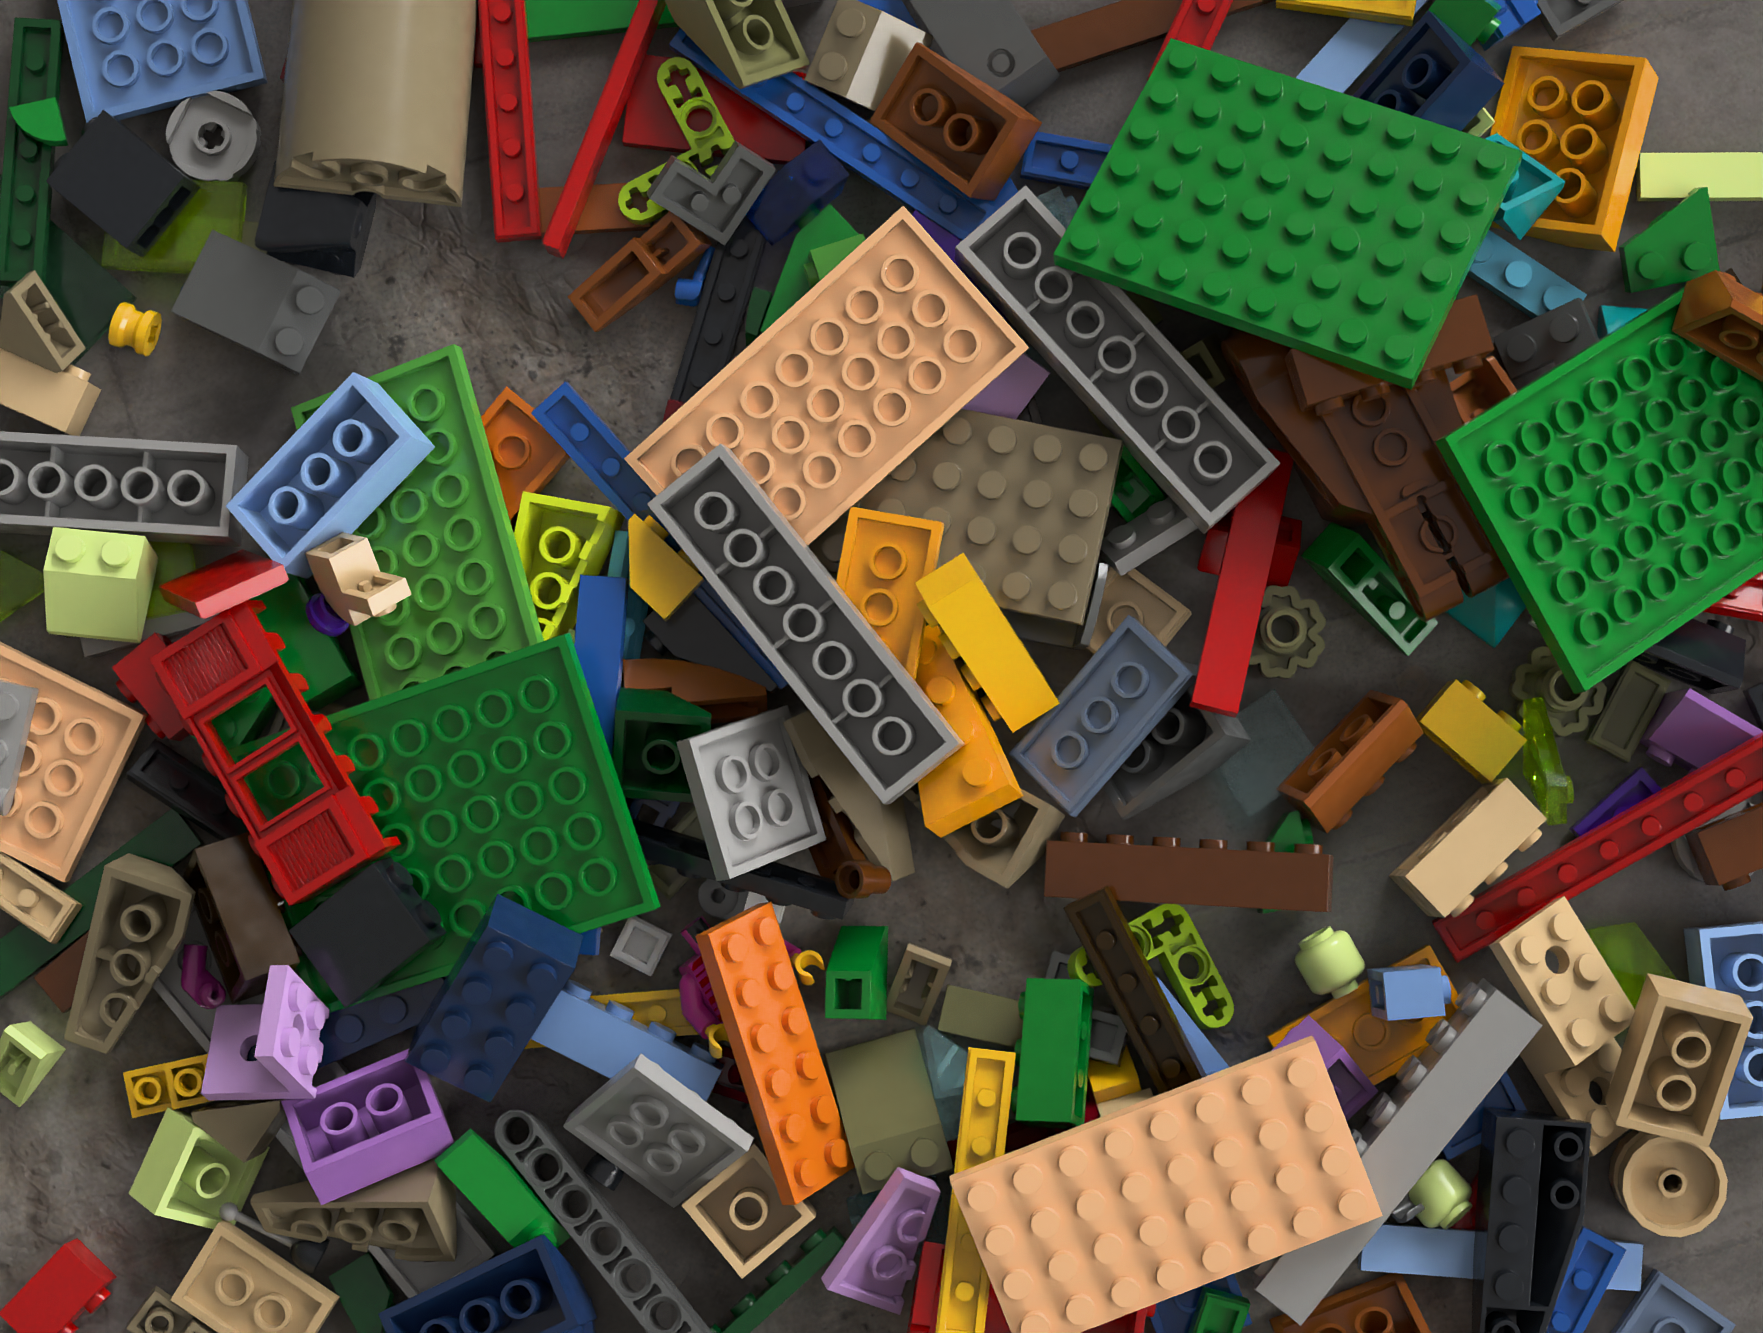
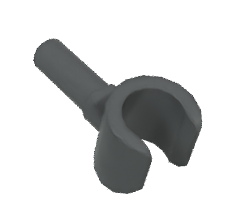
M1408 1192L1391 1215L1397 1223L1404 1224L1425 1210V1207L1422 1203L1417 1206L1414 1205L1409 1198Z

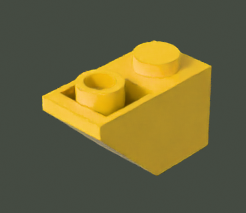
M634 513L628 520L630 588L667 621L704 582V578L698 573V568L683 549L676 553L664 541L669 533L656 520L648 515L642 521Z

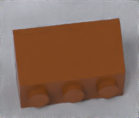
M1717 270L1688 281L1682 295L1672 332L1763 382V294L1754 292L1736 282L1735 277Z
M1370 690L1286 777L1276 790L1297 811L1299 810V813L1304 818H1307L1314 828L1328 833L1331 829L1336 830L1349 820L1353 813L1351 808L1363 796L1366 797L1373 794L1383 784L1385 780L1383 775L1395 762L1400 763L1413 753L1417 746L1415 741L1424 732L1403 699Z
M1389 1273L1322 1299L1301 1326L1286 1314L1269 1319L1273 1333H1431L1402 1273Z

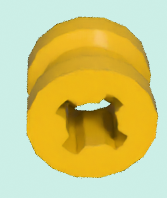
M127 302L120 303L110 323L109 344L118 348L127 345L133 347L137 354L149 356L154 350L162 326L161 314L152 310L143 313L137 311L133 304Z

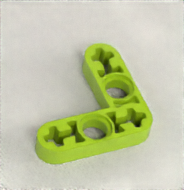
M681 57L666 60L661 64L657 73L658 85L661 94L691 150L676 158L698 171L692 163L693 161L700 159L703 168L714 161L712 154L714 151L720 149L721 153L726 155L735 140L691 61ZM678 70L680 75L688 73L690 75L685 79L692 99L685 103L676 85L667 86L671 82L670 73ZM698 92L702 94L701 97L693 98ZM679 103H684L680 108H677L675 105ZM698 108L709 111L713 117L710 127L702 132L691 130L686 123L689 113ZM666 163L635 178L622 187L618 197V204L622 215L627 221L636 225H645L663 217L669 212L650 199L646 202L648 207L646 212L640 213L637 208L630 210L627 208L633 203L632 194L639 192L642 197H647L646 193L651 187V183L655 181ZM718 165L705 170L706 176L709 179Z
M1166 903L1154 907L1127 922L1133 935L1138 939L1146 960L1148 961L1157 956L1185 1012L1197 1027L1211 1030L1225 1026L1234 1014L1232 997L1186 910L1178 904ZM1172 917L1174 919L1175 925L1171 927V932L1167 931L1151 938L1147 930L1163 923L1164 918ZM1083 946L1076 949L1068 960L1067 970L1071 979H1081L1092 988L1103 985L1096 970H1094L1095 975L1083 972L1082 966L1087 964V958L1089 959ZM1184 953L1194 956L1198 961L1199 972L1194 979H1187L1179 970V960ZM1207 981L1209 987L1200 989V992L1192 994L1190 987L1201 985ZM1215 1000L1218 1008L1213 1011L1214 1015L1205 1016L1202 1008L1207 1005V1001Z

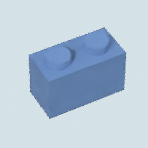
M1415 964L1367 969L1372 1016L1387 1021L1446 1016L1444 1004L1451 1003V987L1448 976H1441V967Z

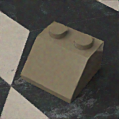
M838 0L805 77V81L823 91L875 112L914 44L918 42L930 49L934 37L858 0Z

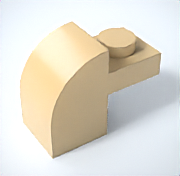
M342 532L305 553L315 581L321 593L325 596L326 601L344 621L353 626L360 624L370 617H380L389 614L396 609V603L412 595L405 577L380 572L366 537Z

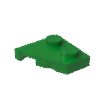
M1708 187L1694 188L1688 193L1689 196L1670 211L1663 212L1643 232L1636 233L1619 246L1625 292L1633 293L1691 281L1714 270L1720 271Z

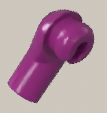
M184 944L181 972L182 989L202 1008L214 1009L222 1005L226 998V990L206 970L208 946Z

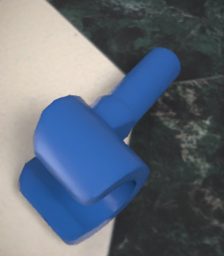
M710 246L705 250L694 271L693 280L678 277L675 287L676 304L692 307L699 304L706 278L705 275L710 267L715 251L714 247Z

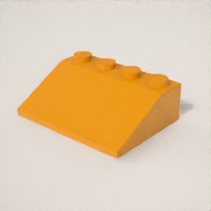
M1512 46L1504 78L1505 84L1501 89L1494 117L1495 123L1492 125L1490 136L1498 133L1566 181L1561 192L1527 231L1525 236L1569 247L1615 252L1659 79L1646 58ZM1494 221L1492 222V224H1491V226H1490V227H1494V228H1498V229L1505 230L1504 228H1502L1501 226H1499V225H1498L1497 223H1495Z

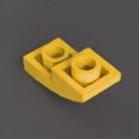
M208 1054L123 1072L132 1118L167 1110V1107L174 1110L210 1102L201 1094Z

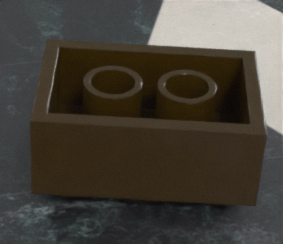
M249 832L194 849L183 875L185 882L196 892L193 904L232 1004L265 993L270 965H289L295 971L300 963L298 957L302 956V948L287 930L282 914L285 913L284 900L274 887L271 888L265 873L268 868L263 859L251 848L248 841Z

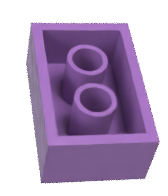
M409 1049L315 1087L317 1089L315 1099H286L281 1101L305 1175L321 1205L435 1158L454 1143L429 1074L405 1062Z

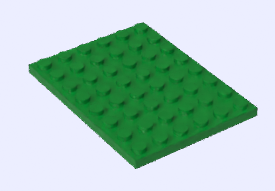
M1171 38L1053 253L1054 265L1412 390L1521 164L1523 151Z
M1685 287L1435 441L1574 694L1587 691L1763 570V382L1672 332Z
M570 633L326 716L331 723L332 730L324 735L336 755H347L352 760L355 771L349 774L348 777L360 797L370 796L376 802L379 812L371 817L383 838L397 836L401 845L308 902L289 906L287 901L283 899L285 913L282 914L287 930L289 931L371 864L391 857L394 862L402 864L408 870L413 879V888L422 900L428 901L436 908L441 917L440 924L447 932L368 996L347 1007L447 976L497 894L579 934L661 907ZM291 728L228 749V752L236 764ZM299 743L244 777L245 782L268 821L324 787ZM267 870V871H265V872H266V875H267L269 884H270V886H271V888H272V887H274L273 884H272V880H271L272 875H271L270 871ZM302 950V956L298 957L300 963L297 966L300 978L328 1007L329 1013L347 1008L343 1006Z

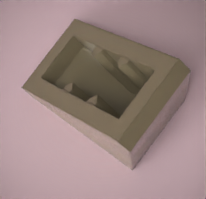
M35 270L28 272L4 294L0 320V348L55 373L63 371L86 349Z
M908 942L887 996V1011L926 1026L950 969L952 959Z
M286 1099L232 1100L211 1103L191 1112L192 1120L197 1126L245 1163L265 1152L287 1120L281 1102Z

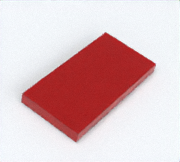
M645 56L627 100L622 140L623 146L685 153L691 150L661 94L657 81V73L661 64L671 57ZM696 67L735 141L770 163L804 167L807 140ZM678 70L671 72V82L667 86L676 85L683 97L684 103L692 99L685 79L690 76L689 73L680 75ZM793 72L805 80L807 73ZM698 92L693 98L701 97L702 94ZM679 103L675 105L677 108H680L684 103ZM698 108L689 113L686 123L691 130L702 132L710 127L713 117L709 111ZM720 149L712 153L713 157L724 158L725 156L721 153Z

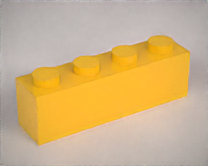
M964 553L915 582L924 599L917 604L920 612L931 628L940 624L944 630V633L938 636L941 643L953 660L961 656L966 664L959 668L973 691L981 687L983 688L986 695L980 699L995 722L1003 718L1012 733L1060 704L1046 678Z

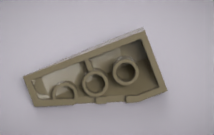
M810 710L784 721L783 725L802 765L811 778L820 775L830 789L833 796L828 800L829 804L836 814L842 811L855 825L854 839L868 860L876 866L886 867L891 874V883L915 873L903 796L901 795L891 804H883Z
M917 782L904 793V796L923 815ZM1021 789L1023 797L943 837L966 866L1007 889L1044 855L1047 840H1052L1065 817V814Z
M130 853L104 866L64 1040L105 1054L111 1052L184 939L196 892L172 867Z
M437 1157L323 1205L320 1204L309 1180L253 1194L250 1201L264 1231L268 1233L318 1243L325 1241L327 1236L343 1239L352 1243V1250L367 1252L369 1245L396 1250L395 1258L406 1261L455 1262L457 1256L456 1186L436 1165L434 1160Z

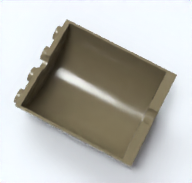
M292 0L274 187L347 195L369 191L379 194L383 199L462 207L478 0Z

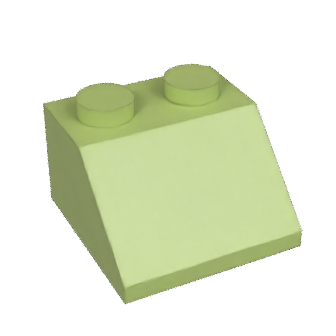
M53 527L43 569L46 631L54 635L141 643L159 559L147 538L139 535Z
M167 1107L129 1191V1195L154 1215L215 1229L216 1225L223 1220L220 1217L219 1210L224 1203H234L238 1207V1211L241 1212L270 1147H267L264 1153L244 1163L197 1126L192 1120L191 1113L176 1109L172 1110V1108ZM236 1220L229 1221L233 1225L236 1224Z

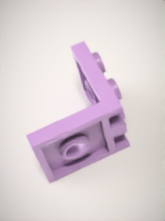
M270 965L263 1004L220 1005L216 1008L201 1094L208 1101L316 1098L317 1089L312 1085L313 1075L317 1071L318 1063L322 1061L324 1045L319 1040L325 1019L329 1018L330 1010L289 965ZM256 1044L254 1057L257 1060L247 1061V1054L250 1048Z

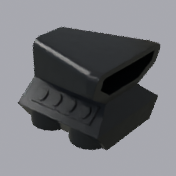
M275 161L255 236L256 247L267 251V255L291 265H302L328 271L334 275H345L354 278L361 269L376 209V193L361 191L354 195L274 187Z

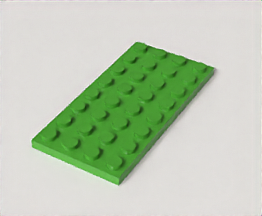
M455 344L368 377V379L378 383L435 446L352 533L353 535L368 538L380 572L405 577L412 594L396 603V609L389 614L380 617H370L356 626L349 624L369 701L544 641L462 348ZM334 391L291 407L297 430Z

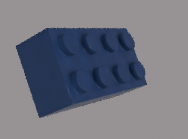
M497 894L417 1025L405 1062L483 1100L491 1102L573 973L583 935Z

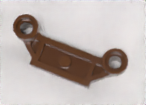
M807 772L826 836L825 841L808 847L820 876L835 881L838 892L847 899H864L871 894L886 893L891 886L889 870L884 866H876L865 859L862 849L854 839V831L847 815L842 811L836 814L828 802L830 797L833 796L832 792L820 775L811 778Z

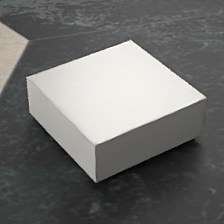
M638 916L630 917L610 956L652 976L673 934Z

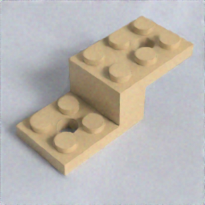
M1563 896L1547 904L1490 944L1489 947L1532 1017L1543 1025L1520 1053V1056L1557 1116L1586 1121L1592 1124L1589 1157H1592L1630 1129L1615 1125L1605 1099L1622 1051L1614 1037L1630 1026L1635 1009L1569 902ZM1547 950L1552 951L1557 956L1559 961L1557 973L1550 971L1546 965L1545 955ZM1592 1080L1602 1090L1600 1104L1595 1103L1590 1097L1589 1087Z

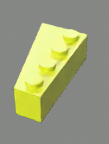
M523 491L514 536L545 641L567 634L569 629L574 628L577 619L580 575H599L612 548L615 530H620L625 517L621 512L612 507Z

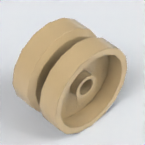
M1633 1129L1619 1141L1610 1158L1609 1180L1615 1198L1642 1227L1660 1236L1684 1237L1702 1231L1717 1218L1726 1201L1728 1179L1721 1159L1710 1147ZM1673 1174L1671 1180L1665 1179L1668 1175Z

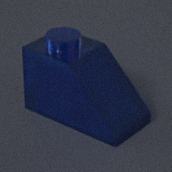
M819 139L787 163L768 182L746 216L773 246L796 229L798 223L808 213L816 208L821 210L838 197L843 191L849 173Z

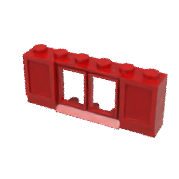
M246 600L219 613L150 657L149 660L156 670V679L160 687L170 695L176 705L182 726L190 735L196 737L204 751L202 753L204 765L213 776L219 778L227 792L225 800L229 809L235 816L242 818L250 833L248 835L249 844L253 851L263 859L270 871L275 890L290 906L310 901L401 845L397 836L383 838L371 817L379 812L376 802L370 796L360 797L348 777L349 774L355 771L352 760L347 755H336L324 735L332 730L331 723L325 715L313 714L301 694L309 689L307 681L300 673H289L278 654L286 648L283 639L275 632H266L257 617V614L266 609L263 601ZM267 686L291 729L235 764L211 720ZM299 743L324 787L268 821L245 782L244 777Z

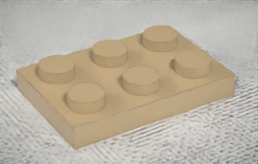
M222 1220L216 1225L170 1300L218 1333H318L340 1296L229 1221Z

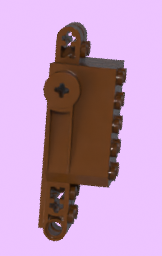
M1233 327L1230 329L1225 339L1221 341L1222 352L1228 368L1240 390L1248 399L1252 409L1282 445L1286 453L1294 460L1293 466L1321 518L1352 529L1365 522L1368 524L1410 605L1423 622H1427L1463 603L1462 590L1469 598H1473L1510 578L1435 443L1438 439L1463 425L1445 370L1435 372L1437 380L1414 387L1412 390L1396 384L1389 386L1391 393L1386 396L1366 402L1362 401L1361 395L1344 399L1345 407L1317 416L1315 409L1304 412L1300 410L1284 359L1293 348Z

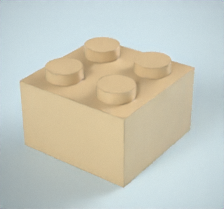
M758 1139L752 1142L747 1153L699 1188L682 1203V1207L742 1279L812 1221L817 1212L807 1198L796 1205H782L764 1147Z

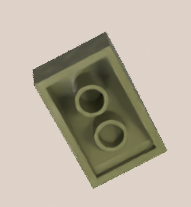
M665 0L674 22L739 90L810 65L781 0Z
M915 1028L825 1053L862 1194L883 1189L897 1167L923 1177L954 1169Z

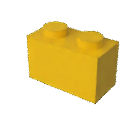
M1457 679L1448 681L1417 716L1416 720L1425 736L1481 784L1491 783L1526 743L1527 739L1519 733L1522 727L1513 717L1502 710H1499L1496 714L1483 702L1486 695L1477 686L1468 680L1460 683Z

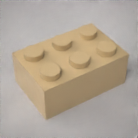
M1508 778L1494 779L1491 783H1484L1406 858L1389 877L1427 916L1445 918L1451 914L1455 918L1474 901L1475 898L1470 893L1479 884L1485 882L1489 885L1508 868L1504 860L1517 849L1521 852L1525 851L1539 839L1542 832L1538 827L1547 818Z
M1647 973L1605 1099L1615 1125L1709 1147L1753 1021V1016L1740 995Z

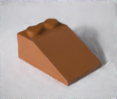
M918 42L914 44L869 121L968 197L995 201L1043 123L1004 94Z

